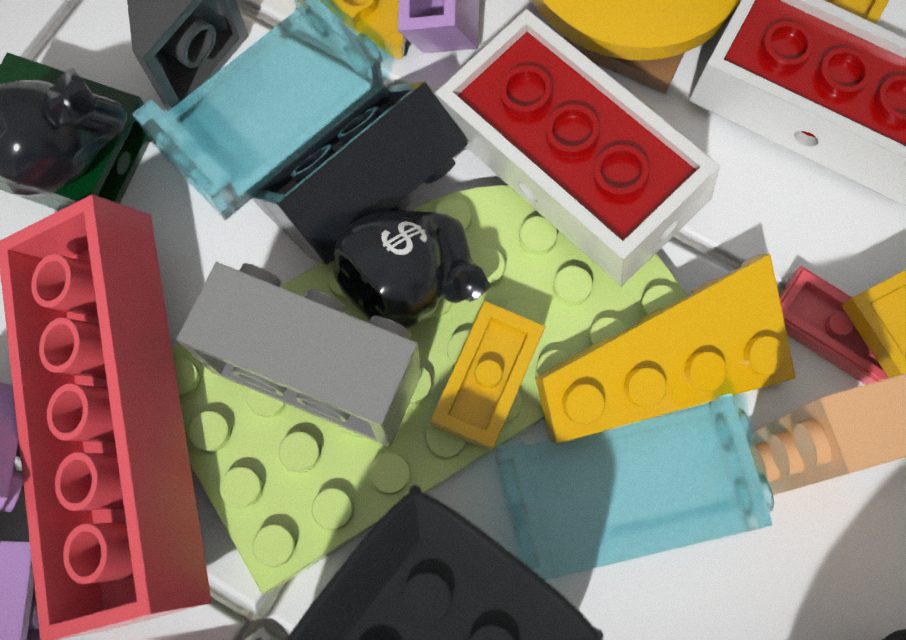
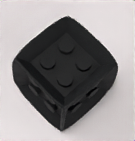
M413 485L410 487L409 493L390 508L353 550L307 609L286 640H603L604 636L603 632L593 627L567 598L526 564L461 514L439 500L421 492V488L418 485Z

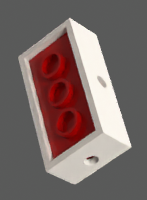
M741 0L707 62L689 101L906 206V38L825 0Z
M527 8L435 92L436 98L468 144L465 147L621 287L712 199L721 165Z

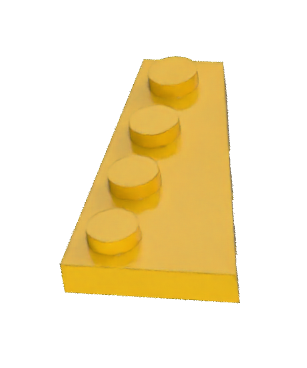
M759 254L739 264L740 267L697 287L691 291L692 294L665 309L655 310L637 320L638 323L616 336L612 338L606 337L535 376L549 440L558 444L795 379L796 375L771 255Z

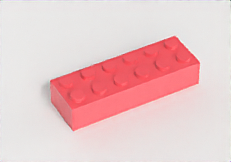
M90 195L0 240V275L40 640H61L108 631L212 603L151 214Z

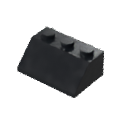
M425 81L383 87L250 197L309 258L325 265L332 260L336 263L334 255L336 241L348 225L362 217L375 213L404 211L410 203L408 195L423 182L429 184L446 175L456 163L452 157L468 143Z

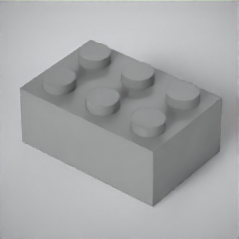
M215 262L176 340L213 374L391 447L422 376L418 343L409 340L411 332L402 325L380 316H372L370 322L367 323L344 313L345 305L325 293L308 289L303 297L280 287L282 282L278 277L258 266L243 263L240 270H236Z

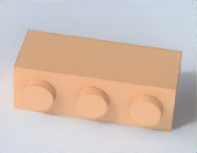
M906 374L820 397L748 434L752 443L748 450L749 460L757 479L761 483L767 484L769 493L773 496L905 458Z

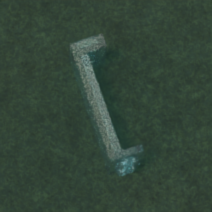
M294 0L296 9L291 15L166 114L152 99L132 114L149 141L225 221L252 199L250 196L384 87L381 70L383 58L379 49L365 34L360 33L356 36L344 24L340 12L330 0Z
M732 394L717 396L711 402L558 444L551 440H545L525 445L523 440L497 446L494 457L519 560L546 581L564 575L772 526L770 512L774 509V497L767 478L763 473L757 472L749 449L753 444V431L747 414L743 409H737Z

